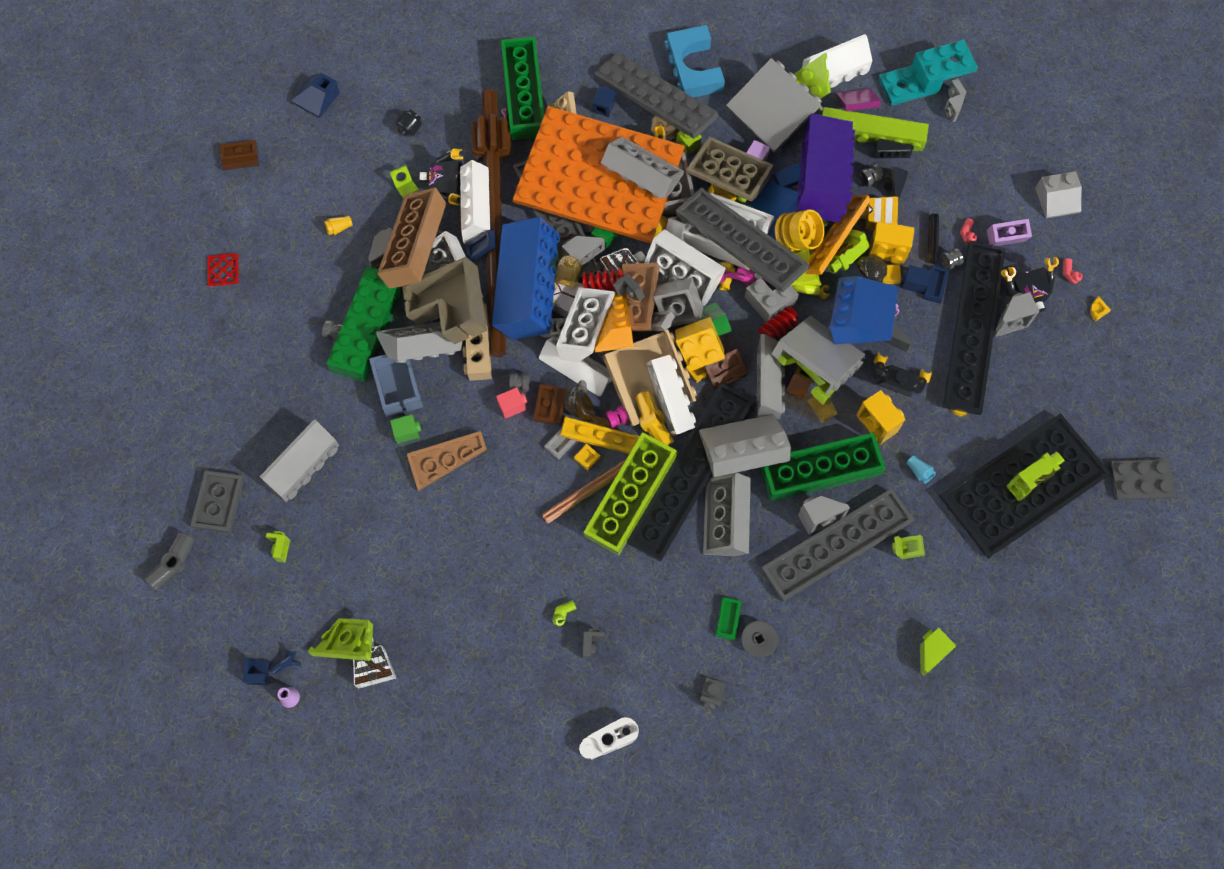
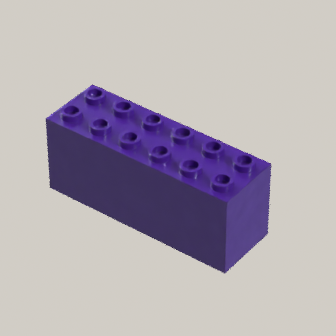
M811 113L802 139L796 212L814 210L820 215L822 220L837 223L840 222L842 216H845L847 210L846 203H850L852 192L849 191L853 183V179H850L853 173V166L851 165L854 154L851 152H853L855 144L852 141L855 135L852 121Z

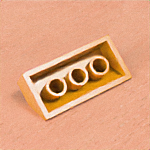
M615 293L597 340L595 352L634 347L626 293L622 296Z

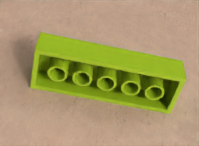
M642 432L583 532L585 538L619 556L677 457V450Z

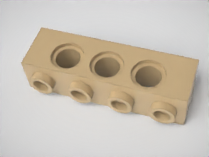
M483 304L487 331L473 337L469 335V338L466 339V346H463L464 358L467 357V363H464V374L468 375L469 381L492 379L489 320L486 304ZM475 340L480 341L478 344H472ZM476 357L481 358V360L478 362L473 361V359Z

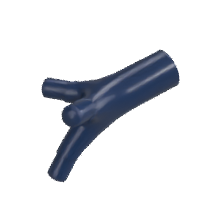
M289 650L281 661L270 667L271 671L276 674L285 667L292 665L300 666V662L292 661L296 651L292 652Z

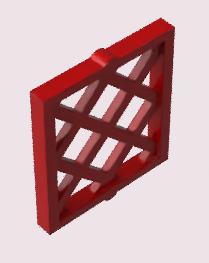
M238 253L208 256V287L239 284ZM227 257H234L230 262L226 260ZM215 258H221L217 263L213 261ZM223 261L227 263L224 268L219 265ZM229 266L234 268L230 273L226 271ZM216 267L221 269L218 274L213 272ZM235 271H236V278H235L234 276H232V274H233ZM223 272L227 274L224 279L219 277ZM229 277H231V278L234 280V281L226 282V280H227ZM217 278L221 281L220 283H213Z

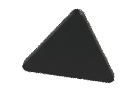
M892 166L891 174H886L883 177L884 180L890 181V183L884 185V188L890 189L892 187L893 197H898L899 201L908 171Z

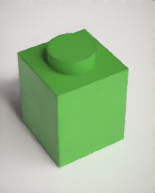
M413 415L390 420L397 444L420 438L418 432L422 431L419 420L415 421Z

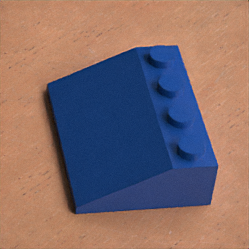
M770 182L748 206L774 216L773 223L768 232V235L776 240L775 225L779 216L788 212H796L798 192Z
M859 276L839 278L830 326L834 344L892 340L898 287Z

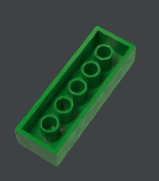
M536 37L501 40L511 140L536 138L544 118Z
M366 267L326 363L331 373L366 382L372 369L369 359L377 356L381 346L376 331L387 330L403 291V286L389 289L377 274L378 269Z
M874 433L790 452V461L760 467L770 502L878 477L886 469Z

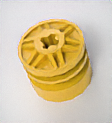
M814 210L784 213L776 221V241L790 251L815 249L823 241V220Z

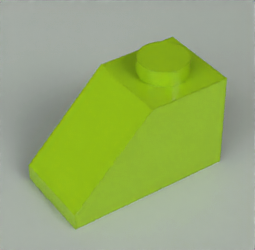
M940 628L934 632L930 629L922 637L924 641L920 644V673L923 676L956 647Z

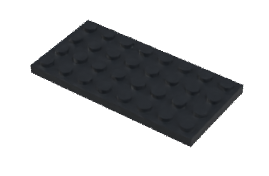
M1060 413L940 494L939 497L984 555L990 559L1107 478L1111 473ZM1058 452L1064 459V462L1059 465L1060 469L1046 482L1042 481L1025 498L1018 501L1007 485L1020 472L1038 461L1044 454L1048 453L1051 456Z

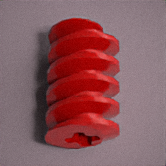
M620 268L618 269V274H616L615 269H611V275H609L608 270H604V275L599 270L596 276L591 271L589 277L584 272L582 275L583 286L588 289L615 292L613 284L619 278L624 277Z
M786 306L779 314L774 315L767 323L759 327L758 332L760 335L765 334L780 341L782 339L781 335H787V331L793 330L792 326H798V315L793 308Z

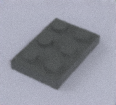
M1169 460L1111 461L1109 463L1115 500L1173 499L1176 497Z
M205 471L190 526L195 529L231 533L245 478L242 475Z

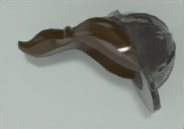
M872 254L868 256L861 255L854 261L866 279L881 282L887 275V264L878 256Z
M580 380L576 387L571 388L565 394L564 407L574 417L589 420L599 426L610 427V422L605 417L595 414L592 401L587 395V384L584 380Z

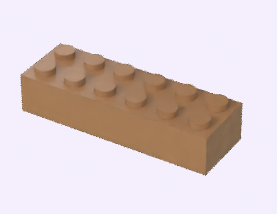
M436 187L407 194L404 197L377 273L389 289L421 282L446 206V201Z

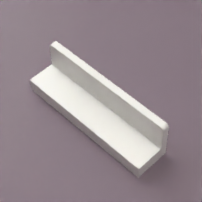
M553 336L546 340L539 359L600 397L607 384L612 381L608 369L589 356L580 362L561 360L556 348L559 338Z

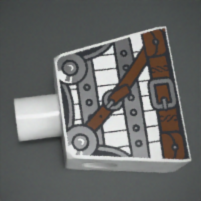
M624 248L600 258V267L603 271L608 270L610 273L611 269H615L616 274H618L619 268L623 272L622 264L643 263L646 257L642 251L632 255L629 249Z
M372 637L370 661L353 660L354 685L358 689L396 679L385 648L382 645L375 647Z

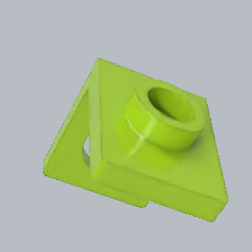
M406 165L390 172L395 187L403 199L407 194L419 192V189L411 179ZM400 172L406 174L405 179L402 181L396 179L397 174Z

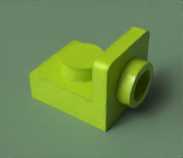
M280 531L266 533V538L269 541L276 542L271 549L273 558L277 562L285 563L290 539L285 533Z

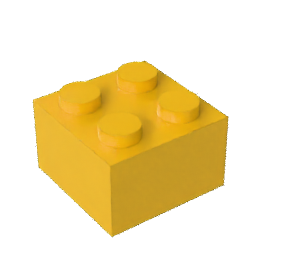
M878 221L871 237L868 256L872 257L875 261L884 260L890 261L893 264H904L912 248L914 227Z
M711 317L675 330L676 342L689 371L725 359L724 347Z
M882 390L865 400L856 415L867 430L875 434L876 440L880 445L898 433L906 420L903 412L892 404L891 398L884 394Z

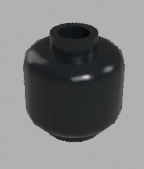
M411 109L409 111L404 110L396 120V125L399 127L397 131L405 137L407 134L414 136L422 125L421 117Z

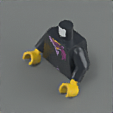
M454 148L451 152L437 158L435 163H430V171H421L420 181L429 182V189L436 187L447 203L459 206L460 204L456 202L458 197L461 198L460 167L462 162L459 160H462L463 157H459V152L462 149Z
M1057 257L1053 258L1052 264H1050V258L1044 260V264L1048 269L1043 267L1016 274V270L1013 267H1008L1009 274L1006 269H1003L1001 275L1006 278L1007 295L1012 299V296L1017 293L1025 294L1030 292L1039 313L1044 311L1046 308L1043 302L1049 298L1053 291L1055 282V270L1053 268L1059 264Z
M878 352L873 361L875 363L874 376L878 379L877 385L911 397L913 393H921L926 383H929L932 375L931 371L927 373L924 372V369H921L917 378V374L897 366L889 365L884 367L888 356L885 355L883 357L880 355V352Z

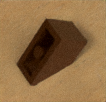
M797 364L786 391L795 397L803 399L813 379Z

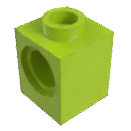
M679 131L676 143L685 146L683 153L687 157L701 148L702 136L699 134L693 139Z

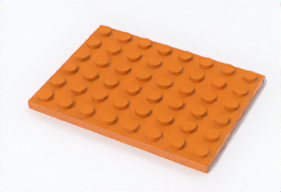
M548 106L514 194L513 202L652 244L668 196L664 199L653 196L649 190L641 189L635 182L625 180L621 177V174L606 169V166L601 164V161L609 143L622 136L676 167H679L685 146Z

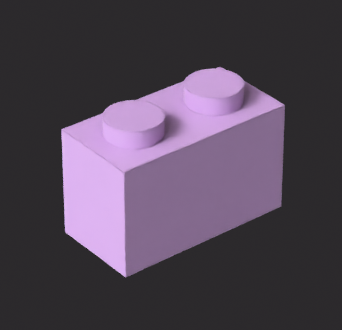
M1029 219L993 224L987 229L989 245L994 246L1026 242L1032 237Z

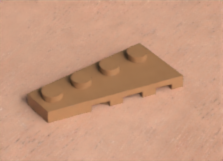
M658 263L622 264L624 276L629 274L641 287L645 296L639 302L635 297L631 298L626 292L632 330H651L655 303L653 295L657 287L659 265Z
M481 431L408 453L407 457L418 491L485 452L487 449Z

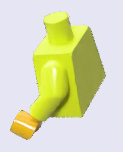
M817 248L792 252L808 262ZM804 272L791 284L794 290L799 293L819 295L822 299H826L830 295L829 293H824V291L830 289L828 285H824L822 288L819 287L821 286L819 275L806 274Z

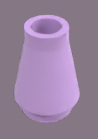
M293 687L281 688L278 691V698L282 706L291 708L299 702L300 694Z

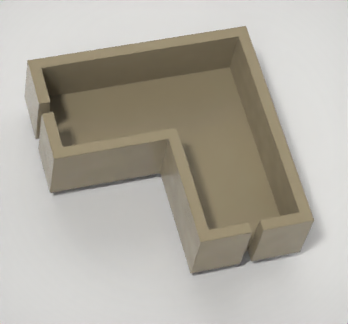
M461 258L423 275L419 283L403 286L404 299L406 300V317L418 325L440 317L442 336L454 344L468 339L469 335L473 337L487 331L478 267L468 258Z

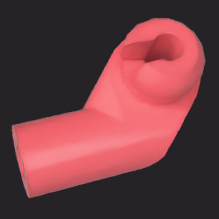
M970 218L965 220L960 230V234L967 244L969 241L977 240V235L971 232L974 221Z
M1064 259L1063 276L1070 283L1081 281L1082 274L1072 270V259Z

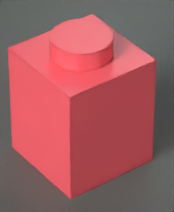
M518 388L496 396L505 419L526 410V397L523 392H519Z

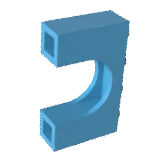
M707 25L667 33V40L664 41L665 50L670 53L669 63L674 66L673 76L674 79L678 80L677 88L692 97L724 91L725 80L720 67L695 71L688 68L683 62V59L688 54L710 49L711 36Z

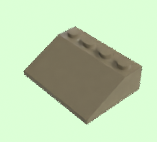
M709 136L686 169V172L744 199L753 201L769 181L773 165Z

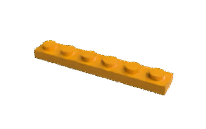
M852 195L850 203L846 204L845 216L841 217L839 223L834 222L822 243L807 262L809 269L805 272L806 274L822 275L871 201L868 195Z

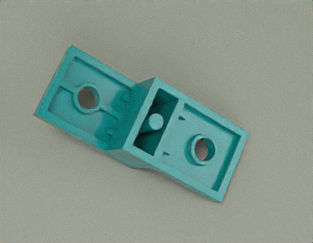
M965 40L917 52L911 66L879 74L878 79L890 105L893 106L939 93L944 80L976 72L978 66ZM950 58H956L958 62L951 61ZM902 83L905 85V88H900L897 84Z

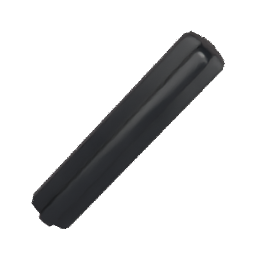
M932 213L929 216L927 261L928 263L936 264L939 251V214Z

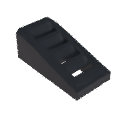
M879 138L874 158H910L914 146Z

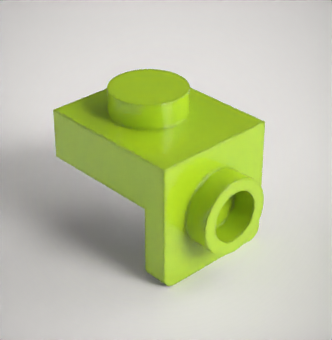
M921 535L904 538L894 537L895 542L892 543L894 554H897L899 558L907 559L925 556L923 537Z

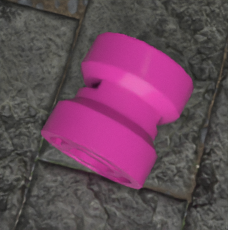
M623 405L617 407L615 411L609 410L605 412L611 429L618 428L620 424L630 423L627 411Z

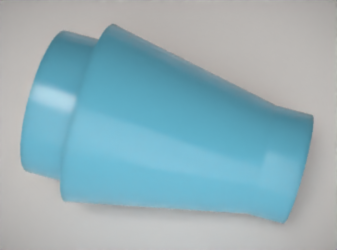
M912 456L906 463L918 480L925 484L936 474L933 467L916 456Z

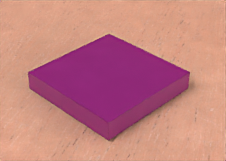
M871 88L837 93V100L846 111L881 106V100Z

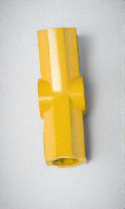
M652 391L637 394L635 398L641 413L639 422L645 432H649L651 437L667 446L674 441L664 425V415L657 409Z

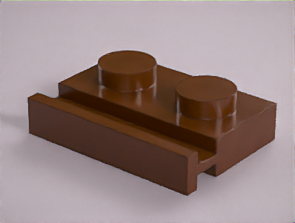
M256 140L220 145L221 166L223 170L259 166Z
M736 348L725 353V359L703 366L714 390H717L720 383L727 385L748 373Z
M540 384L534 422L558 424L561 426L567 388Z

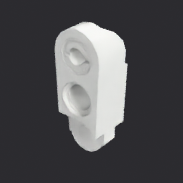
M621 718L583 739L579 748L580 754L586 759L593 760L627 746L637 739L638 725L631 718ZM629 728L630 734L624 735L622 730ZM604 735H611L614 741L611 745L602 743Z

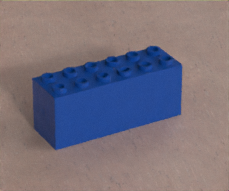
M541 217L502 225L492 326L511 340L550 334L555 275L557 274L558 242L560 237L559 233Z

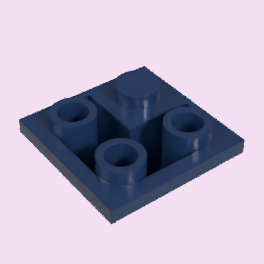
M323 73L312 75L291 102L320 118L340 94L336 80Z

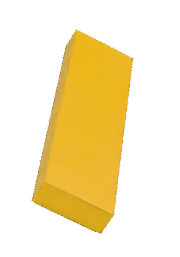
M569 417L564 418L560 433L561 437L625 454H630L639 438L637 435Z

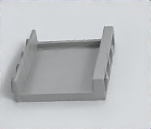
M771 58L726 106L778 156L782 152L781 147L810 118L811 113L814 114L818 109L822 111L823 108L820 104L822 101L815 94L812 96L805 84H799L792 72L787 73L780 61L777 60L775 62Z
M809 316L780 339L771 354L778 359L787 352L831 384L825 393L827 395L833 390L836 392L841 384L843 385L848 378L852 377L855 371L860 369L864 363L861 360L865 355L850 343L834 344L831 330L812 316Z

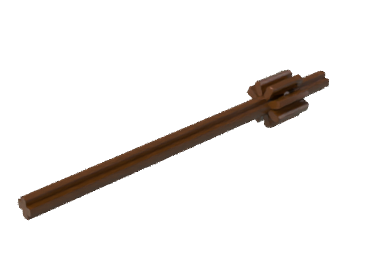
M488 88L485 89V92H482V115L477 117V121L471 123L472 155L479 162L484 160V166L489 169L490 230L495 232L496 248L487 253L489 348L491 357H503V355H507L506 335L492 326L502 234L500 163L505 161V157L511 156L510 124L507 123V119L504 117L498 118L497 91H491Z

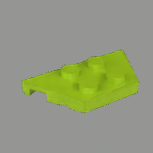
M827 53L822 54L794 73L797 78L796 81L799 84H805L809 89L808 92L812 96L815 94L820 99L831 93L828 80L829 70L826 67Z
M339 618L321 636L323 641L315 649L311 646L308 653L317 657L370 661L373 624L369 620Z

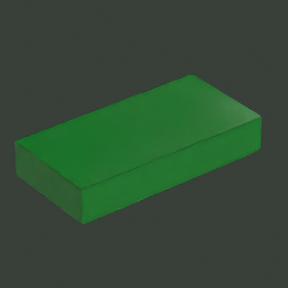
M722 597L715 637L735 641L742 600Z

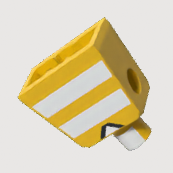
M898 197L870 198L871 201L859 217V219H865V229L874 231L878 221L897 224Z

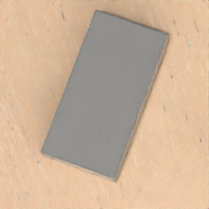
M562 428L544 446L558 460L576 442V440L561 437Z

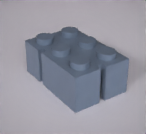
M386 354L369 359L382 408L387 418L402 414L403 409L409 412L423 407L410 359H407L405 363H396L395 360L388 358Z

